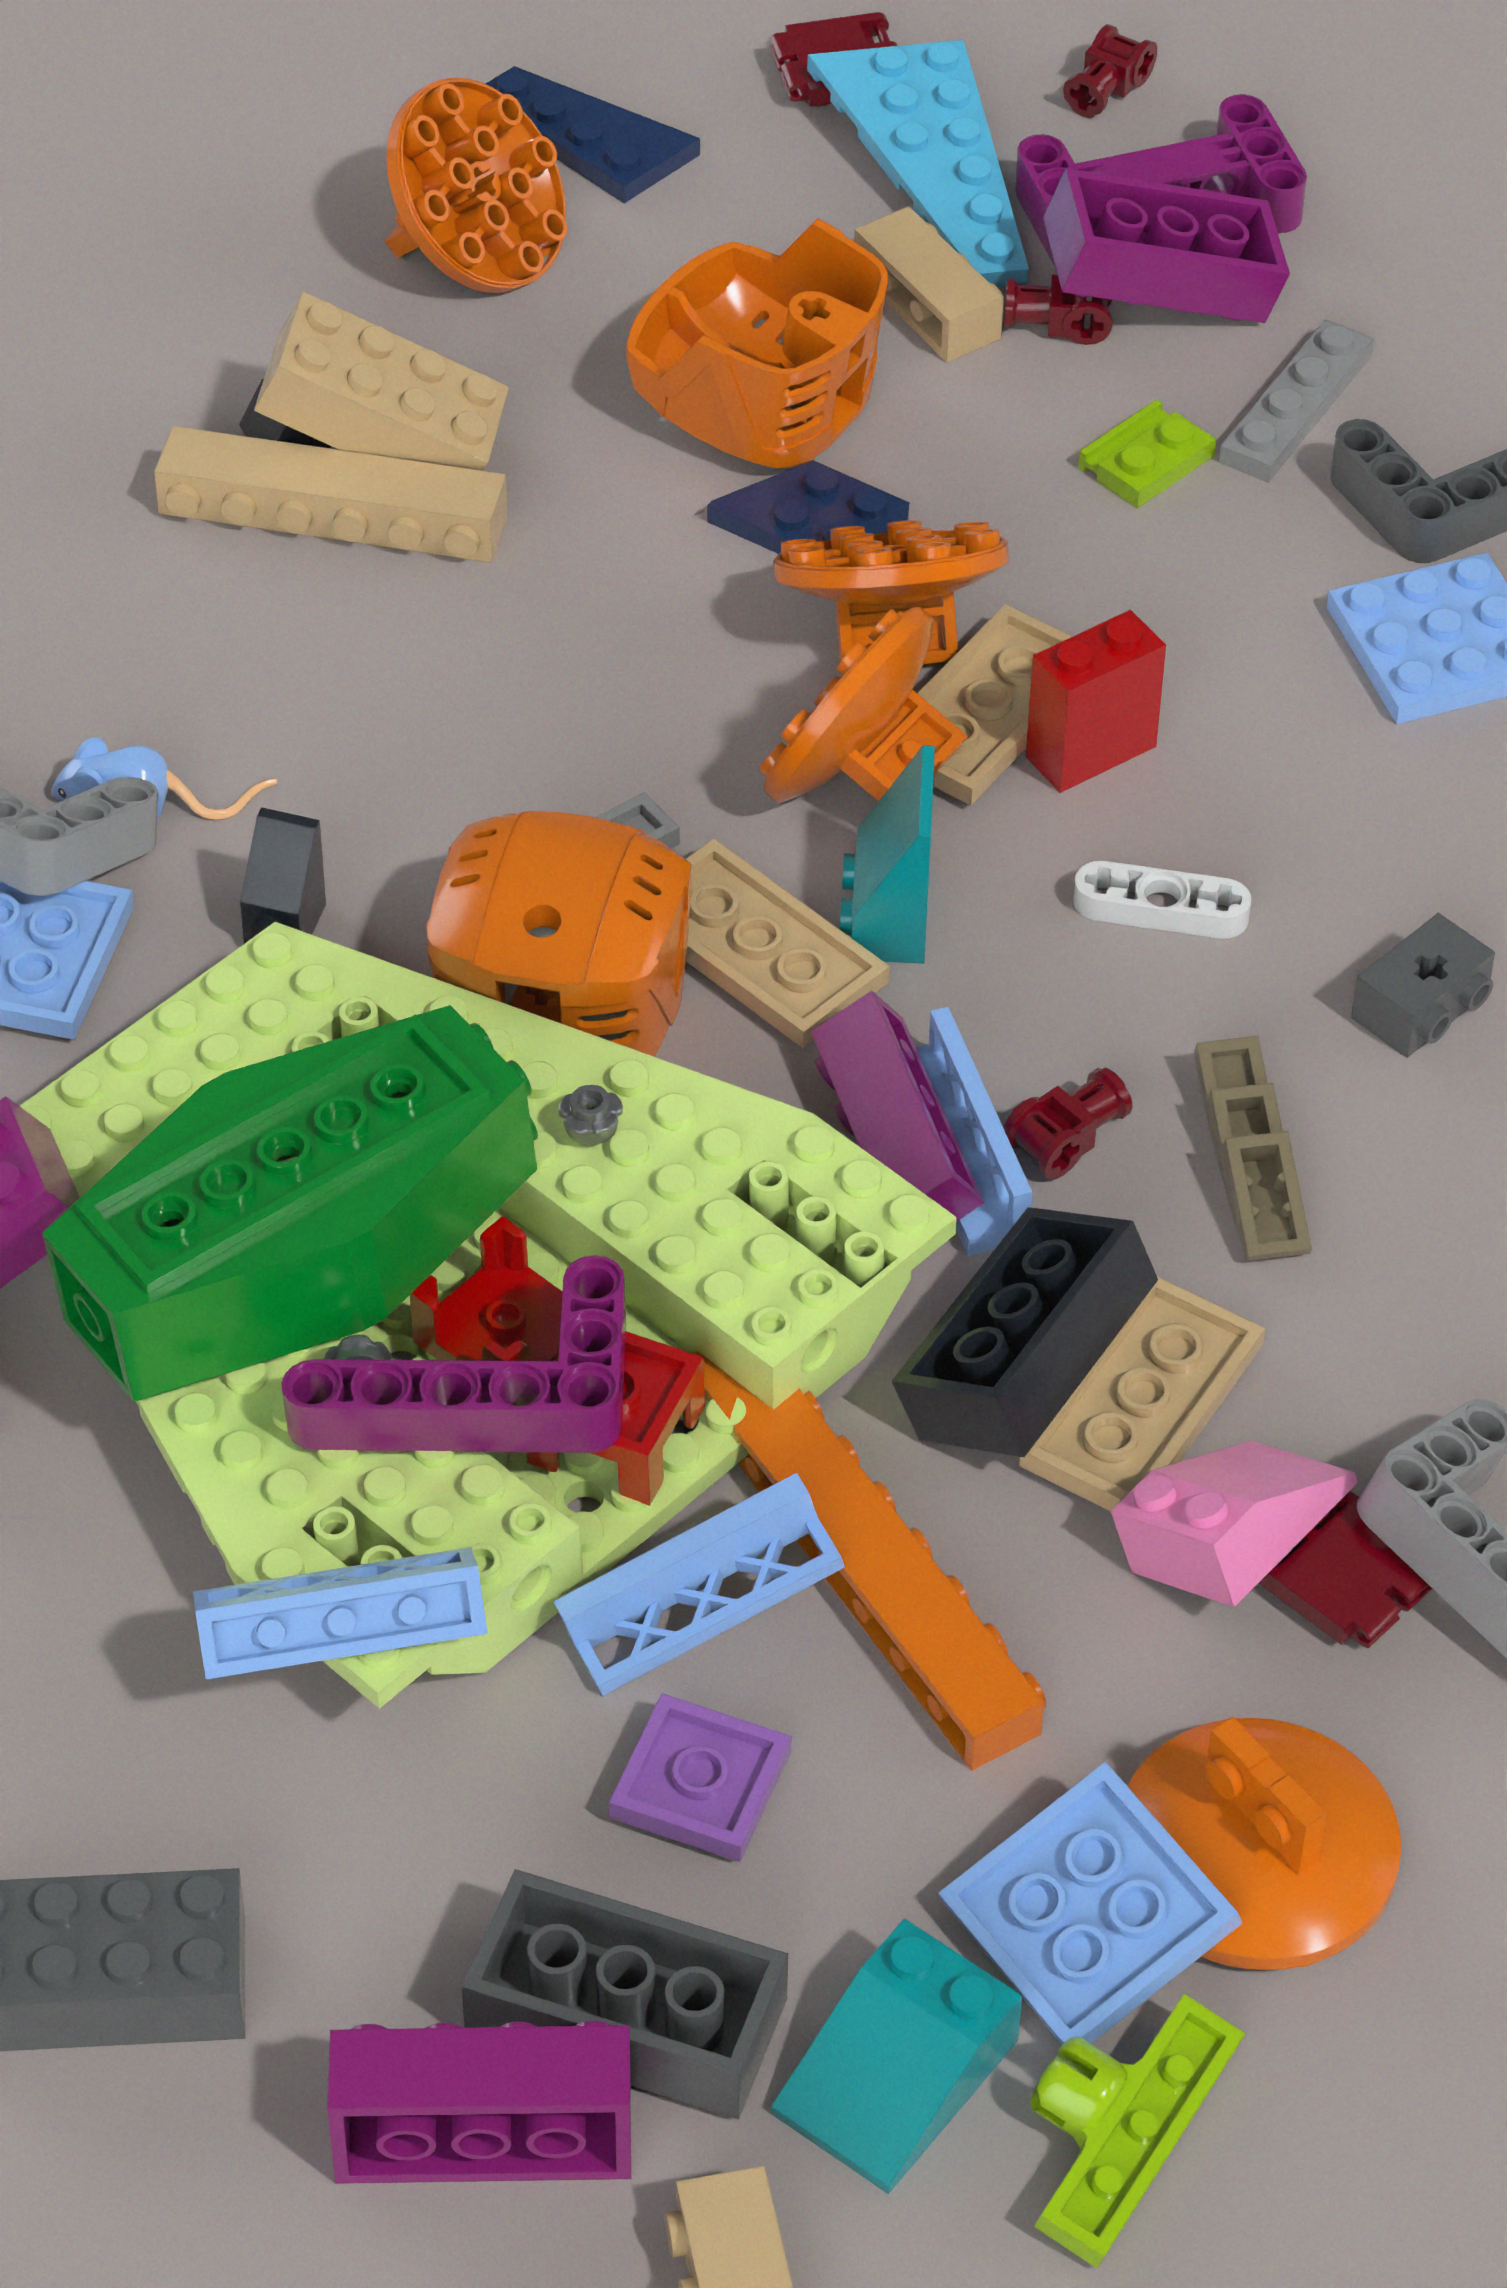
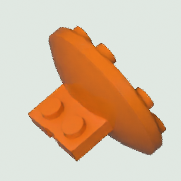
M446 78L423 87L402 104L390 128L387 143V172L392 196L398 210L394 220L398 224L384 242L397 258L419 247L424 255L444 274L458 283L477 291L506 293L537 280L555 261L563 239L567 234L565 195L556 164L557 152L554 144L547 137L542 136L532 120L522 110L519 101L510 94H503L489 85L467 78ZM549 253L546 261L544 262V257Z
M919 520L896 521L887 524L888 533L878 534L865 533L864 526H844L830 529L831 540L816 542L815 539H795L781 542V553L773 560L775 580L803 593L831 600L835 603L839 663L858 642H861L864 646L869 643L872 645L874 641L869 638L870 633L891 609L896 613L901 611L905 613L913 607H921L934 618L931 639L923 664L948 662L958 652L954 591L981 580L1009 562L1008 541L999 535L998 529H989L988 522L980 521L955 524L954 530H931V528L922 527V521Z
M913 607L905 613L902 611L896 613L891 609L870 633L869 638L874 641L872 645L869 643L864 646L861 642H858L846 654L836 668L843 677L835 676L826 685L814 701V704L817 706L816 709L810 713L802 709L792 719L780 736L789 744L779 743L759 767V770L767 776L763 787L764 792L778 804L816 789L843 771L879 801L922 746H935L934 775L959 750L968 736L913 690L927 655L934 625L933 617L921 607Z
M1232 1716L1227 1720L1214 1721L1197 1726L1168 1740L1140 1765L1128 1784L1129 1789L1239 1913L1242 1924L1201 1956L1210 1961L1253 1970H1282L1309 1966L1338 1954L1364 1936L1377 1922L1392 1896L1401 1857V1835L1394 1807L1385 1789L1370 1769L1352 1752L1321 1733L1279 1720L1234 1718Z

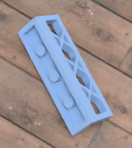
M949 1007L931 1010L929 1044L916 1048L984 1201V1204L956 1221L957 1233L967 1256L995 1250L1027 1207H1031L1032 1190Z
M795 1473L553 1602L572 1643L601 1695L604 1696L845 1568L840 1553L817 1517L808 1490L799 1475ZM807 1534H810L821 1553L820 1556L799 1567L778 1563L783 1547ZM737 1571L758 1575L753 1591L739 1599L717 1595L723 1579ZM677 1603L697 1607L690 1625L678 1631L657 1628L662 1612ZM617 1635L637 1639L631 1656L605 1670L593 1650L594 1647Z
M471 1547L193 1591L206 1679L488 1634L478 1564Z

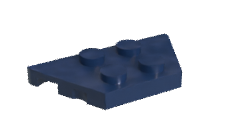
M812 460L712 500L707 505V522L779 554L781 553V542L795 539H815L816 542L831 540L830 529L837 527L864 526L865 533H888V523L909 520L910 502Z

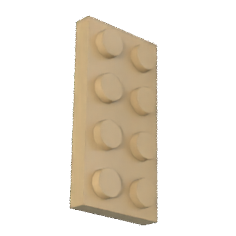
M1004 604L918 692L923 699L968 736L959 750L935 773L933 778L934 787L972 805L1026 749L1033 655L1072 636Z
M712 839L686 858L691 863V904L686 962L800 1047L804 1048L814 1040L811 1034L812 1030L870 991L876 993L889 983L890 966L716 839Z
M1158 1277L1157 1283L1025 1458L1020 1457L1019 1466L1111 1511L1152 1470L1182 1460L1264 1345L1266 1328Z

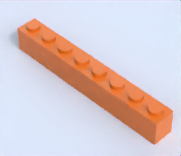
M700 1352L693 1353L704 1357V1391L708 1401L714 1399L729 1420L731 1419L737 1397L746 1406L744 1418L739 1423L733 1425L734 1435L749 1453L738 1465L759 1492L795 1473L799 1475L810 1494L818 1519L840 1553L845 1568L826 1577V1581L971 1771L1040 1736L1042 1732L1043 1709L1046 1708V1699L1040 1684L1031 1673H1021L1008 1656L1006 1644L999 1631L991 1623L983 1624L970 1608L969 1598L960 1581L953 1575L945 1576L933 1560L930 1546L923 1534L917 1528L909 1529L896 1513L894 1501L887 1488L880 1481L872 1482L860 1467L858 1455L851 1442L844 1435L837 1437L824 1421L822 1409L815 1396L810 1391L803 1394L798 1389L773 1410ZM810 1534L796 1540L810 1560L821 1555Z

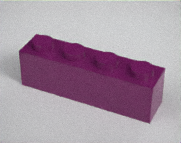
M870 991L812 1030L811 1034L821 1055L815 1059L816 1067L825 1082L836 1091L840 1102L834 1105L835 1112L846 1130L856 1138L859 1147L956 1216V1221L984 1204L903 1017L876 993Z

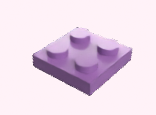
M661 1693L609 1800V1818L741 1862L789 1758L792 1736Z

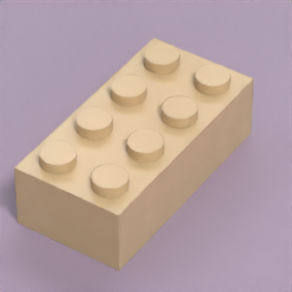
M302 291L278 334L254 411L339 450L483 471L489 462L509 386Z

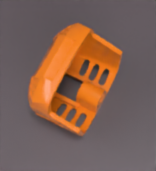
M819 218L780 256L738 242H728L712 248L691 259L675 271L658 287L638 312L630 329L626 345V361L633 387L664 418L692 436L725 453L772 468H787L812 461L834 443L861 414L869 400L878 358L877 340L888 285V271L874 254L844 236L842 231ZM760 319L766 320L759 328L753 327ZM784 336L783 344H779L778 342ZM801 405V407L796 409L791 408L790 406Z
M524 811L518 814L510 813L499 817L495 816L468 824L449 847V854L441 870L433 898L430 919L426 922L428 960L432 969V978L505 1004V983L517 984L518 986L509 1003L510 1006L595 1036L628 1031L625 1037L609 1041L655 1057L668 1027L673 1026L682 1001L691 904V863L662 841L643 833L642 829L585 815L547 811ZM538 927H549L556 930L553 935L547 937H535L528 933ZM628 1010L625 1016L608 1020L585 1021L580 1018L581 1016Z

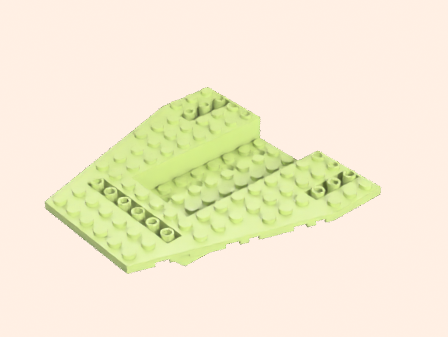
M277 922L272 923L20 1105L21 1108L51 1129L76 1190L81 1197L196 1090L221 1074L412 1017L415 1014L418 1015L451 1005L469 1024L477 1023L484 1029L491 1040L494 1050L506 1062L510 1060L515 1061L525 1072L532 1089L531 1095L527 1097L529 1114L538 1133L537 1140L533 1141L537 1171L431 1274L437 1279L439 1303L482 1268L480 1236L483 1231L500 1217L504 1216L526 1234L528 1267L561 1291H563L565 1271L574 1261L592 1255L607 1257L615 1261L623 1270L627 1332L690 1353L700 1352L773 1410L798 1389L803 1394L810 1391L817 1398L867 1356L910 1282L911 1270L956 1234V1216L814 1113ZM584 1085H599L607 1093H615L623 1105V1113L617 1117L618 1125L615 1134L609 1140L596 1145L581 1144L570 1138L563 1125L564 1118H561L558 1114V1106L561 1099ZM297 1157L289 1158V1159L282 1160V1161H279V1162L291 1161V1160H293V1159H295V1158H297ZM410 1295L387 1318L364 1331L352 1334L366 1335L373 1342H382L390 1353L406 1351L416 1356L413 1360H437L413 1342ZM344 1337L136 1401L141 1418L183 1493L188 1494L201 1518L202 1527L213 1546H217L234 1585L468 1547L472 1548L478 1564L488 1634L323 1660L325 1664L379 1709L426 1670L431 1675L486 1673L558 1613L553 1601L607 1573L749 1455L733 1433V1425L739 1423L746 1414V1406L738 1397L736 1398L730 1419H728L714 1399L708 1401L705 1397V1408L695 1424L696 1428L687 1434H670L663 1447V1483L650 1506L622 1496L619 1493L618 1463L591 1453H559L560 1467L557 1472H550L527 1464L526 1452L304 1449L295 1444L288 1435L281 1385L284 1374L292 1366L302 1361L324 1359L327 1350L332 1346H338ZM683 1413L681 1414L679 1420H683ZM580 1497L594 1498L601 1503V1506L593 1512H574L567 1507L571 1501Z

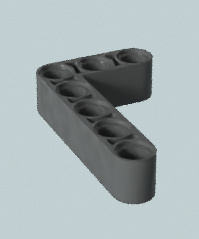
M1353 419L1344 422L1338 427L1335 435L1331 466L1332 484L1405 559L1415 563L1435 562L1507 531V449L1432 479L1377 423L1366 419Z

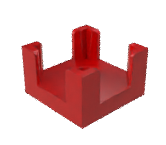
M504 1216L489 1226L480 1236L482 1268L440 1303L437 1279L432 1275L410 1294L413 1342L437 1360L555 1361L559 1354L562 1291L528 1267L526 1234Z
M626 1331L621 1432L619 1438L612 1446L602 1451L591 1452V1454L618 1463L619 1493L622 1496L649 1506L654 1500L664 1479L663 1447L682 1413L684 1425L692 1429L705 1408L704 1357ZM559 1354L557 1355L555 1361H559ZM526 1452L527 1464L550 1472H557L560 1467L559 1452Z

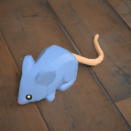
M90 738L79 746L74 758L60 772L51 788V796L63 801L110 780L134 777L150 781L156 786L158 790L157 817L161 816L167 791L170 789L194 813L202 818L221 820L236 815L257 793L267 787L277 785L278 780L267 779L256 783L231 806L215 810L201 804L186 785L168 770L167 763L162 755L153 748L144 745H133L108 753L104 740L101 738Z

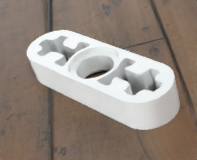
M1093 861L1083 865L1076 873L1073 903L1076 910L1082 916L1093 921L1229 939L1243 933L1248 926L1251 894L1242 883L1229 878L1111 861ZM1097 888L1107 889L1106 894L1096 893ZM1128 891L1135 892V899H1128ZM1162 892L1174 896L1178 902L1172 906L1160 907L1151 904L1146 897L1153 893ZM1190 900L1197 901L1196 908L1189 907ZM1217 906H1227L1228 911H1219Z

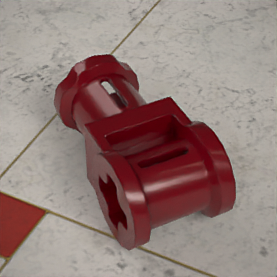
M1110 24L1104 25L1097 33L1092 45L1085 52L1084 71L1071 76L1064 84L1063 95L1071 109L1082 117L1093 118L1105 110L1108 98L1112 93L1124 98L1134 87H1141L1147 81L1154 68L1157 58L1156 43L1150 40L1138 42L1119 34L1117 27Z
M1054 274L1051 275V286L1018 284L1016 279H1007L1004 327L1012 328L1015 323L1048 325V337L1069 338L1076 343L1084 345L1096 344L1105 340L1110 335L1112 317L1107 308L1112 300L1092 297L1090 302L1086 301V297L1064 293L1061 290L1058 275ZM1085 314H1090L1089 329L1084 328Z
M1106 1067L1102 1069L1097 1068L1088 1074L1087 1083L1071 1094L1056 1086L1040 1098L1031 1097L1023 1101L1008 1116L1003 1128L1012 1148L1021 1147L1039 1163V1172L1049 1180H1054L1064 1176L1075 1166L1082 1155L1095 1147L1097 1128L1111 1119H1123L1131 1113L1133 1108L1132 1098L1124 1082L1115 1072Z

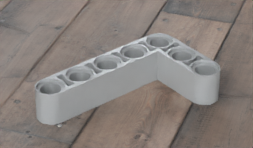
M117 778L44 809H40L0 788V881L26 894L37 896L52 895L151 852L156 845L158 799L156 786L150 781L141 778Z
M1475 1399L1468 1401L1391 1449L1358 1498L1357 1510L1363 1522L1507 1659V1531L1469 1496V1494L1487 1482L1507 1452V1411L1491 1401Z

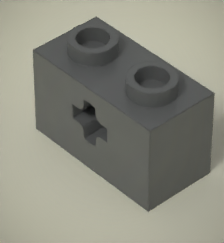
M1438 912L1357 976L1351 1018L1408 1058L1425 1043L1429 1042L1432 1044L1437 1042L1446 1033L1455 1019L1468 1009L1475 1011L1487 1000L1493 988L1491 974L1495 951Z

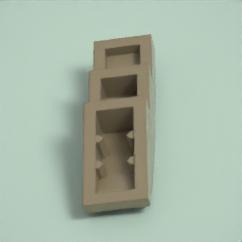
M1259 1036L1196 1043L1194 1057L1207 1119L1230 1209L1246 1260L1254 1261L1310 1254L1312 1246L1289 1132L1282 1129L1274 1084L1267 1081Z

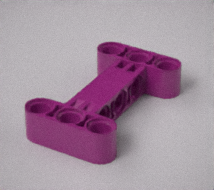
M1233 95L1221 102L1217 135L1080 163H1074L1066 146L1059 139L1050 135L1039 134L1026 137L1019 143L1017 150L1016 197L1054 265L1043 217L1066 168L1268 200L1278 233H1287L1295 230L1300 226L1303 217L1307 182L1306 171L1267 106L1262 100L1251 95Z

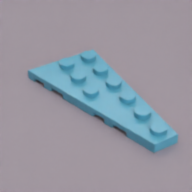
M964 40L808 54L807 71L816 82L821 80L831 93V103L839 113L846 112L858 128L857 137L898 191L904 189L913 200V210L925 222L929 221L936 228L938 234L956 252L962 253L968 259L970 265L989 283H993L997 287L1007 286V279H1016L1018 284H1027L1029 267Z

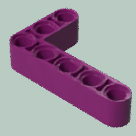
M597 1255L582 1257L574 1261L566 1269L562 1291L559 1361L337 1359L302 1361L292 1366L284 1374L281 1383L288 1435L295 1444L310 1450L559 1453L602 1451L615 1443L619 1438L622 1428L626 1341V1303L623 1270L615 1261Z

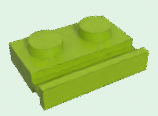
M1158 399L1079 451L1078 468L1083 472L1090 469L1096 473V481L1137 509L1215 456L1216 438L1177 412L1170 415L1162 410L1163 403Z

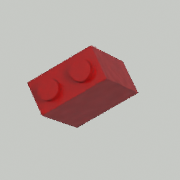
M1131 609L1033 655L1026 758L1059 793L1143 754L1157 745L1166 644Z

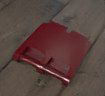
M881 12L789 24L785 25V32L771 35L770 41L772 45H770V50L778 71L783 72L781 79L789 100L793 102L805 101L810 107H822L832 104L830 101L831 93L821 80L816 82L807 71L808 54L898 46L896 42L890 41L886 32L889 28L886 15ZM872 36H877L879 42L875 43Z
M1349 1491L1258 1584L1340 1645L1348 1638H1352L1361 1646L1370 1648L1400 1620L1398 1614L1401 1610L1408 1612L1433 1588L1363 1522L1357 1510L1359 1496Z

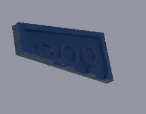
M516 66L485 83L503 94L514 96L519 101L522 110L532 120L542 136L547 137L554 144L557 160L623 203L631 200L700 156L699 137Z

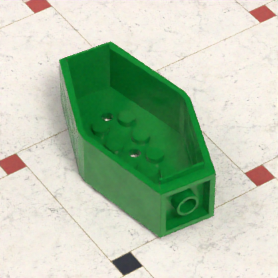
M451 1005L221 1074L196 1090L42 1232L65 1323L133 1402L370 1328L387 1318L537 1171L533 1141L537 1140L538 1133L529 1114L527 1097L531 1095L532 1089L525 1072L518 1063L513 1060L506 1062L494 1050L490 1038L479 1024H469ZM297 1157V1158H295V1159H293V1160H291V1161L279 1162V1161L286 1160V1159H289V1158Z

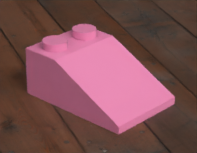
M1248 1441L1152 1470L1111 1510V1514L1132 1573L1235 1607L1358 1483V1480L1353 1471L1256 1441Z

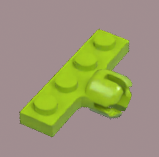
M1183 1994L1143 2058L1134 2065L1120 2063L1082 2037H1071L1064 2042L1058 2049L1059 2054L1049 2063L1040 2077L1038 2085L1032 2092L1030 2104L1034 2112L1074 2137L1080 2147L1077 2160L1034 2227L1095 2268H1098L1246 2033L1186 1994Z

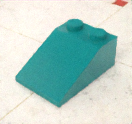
M922 746L857 828L856 854L844 853L842 890H854L853 898H841L840 930L846 935H852L851 938L884 962L924 964L935 746Z
M904 1918L860 1968L772 2104L771 2114L889 2194L1018 2042L1022 1995Z

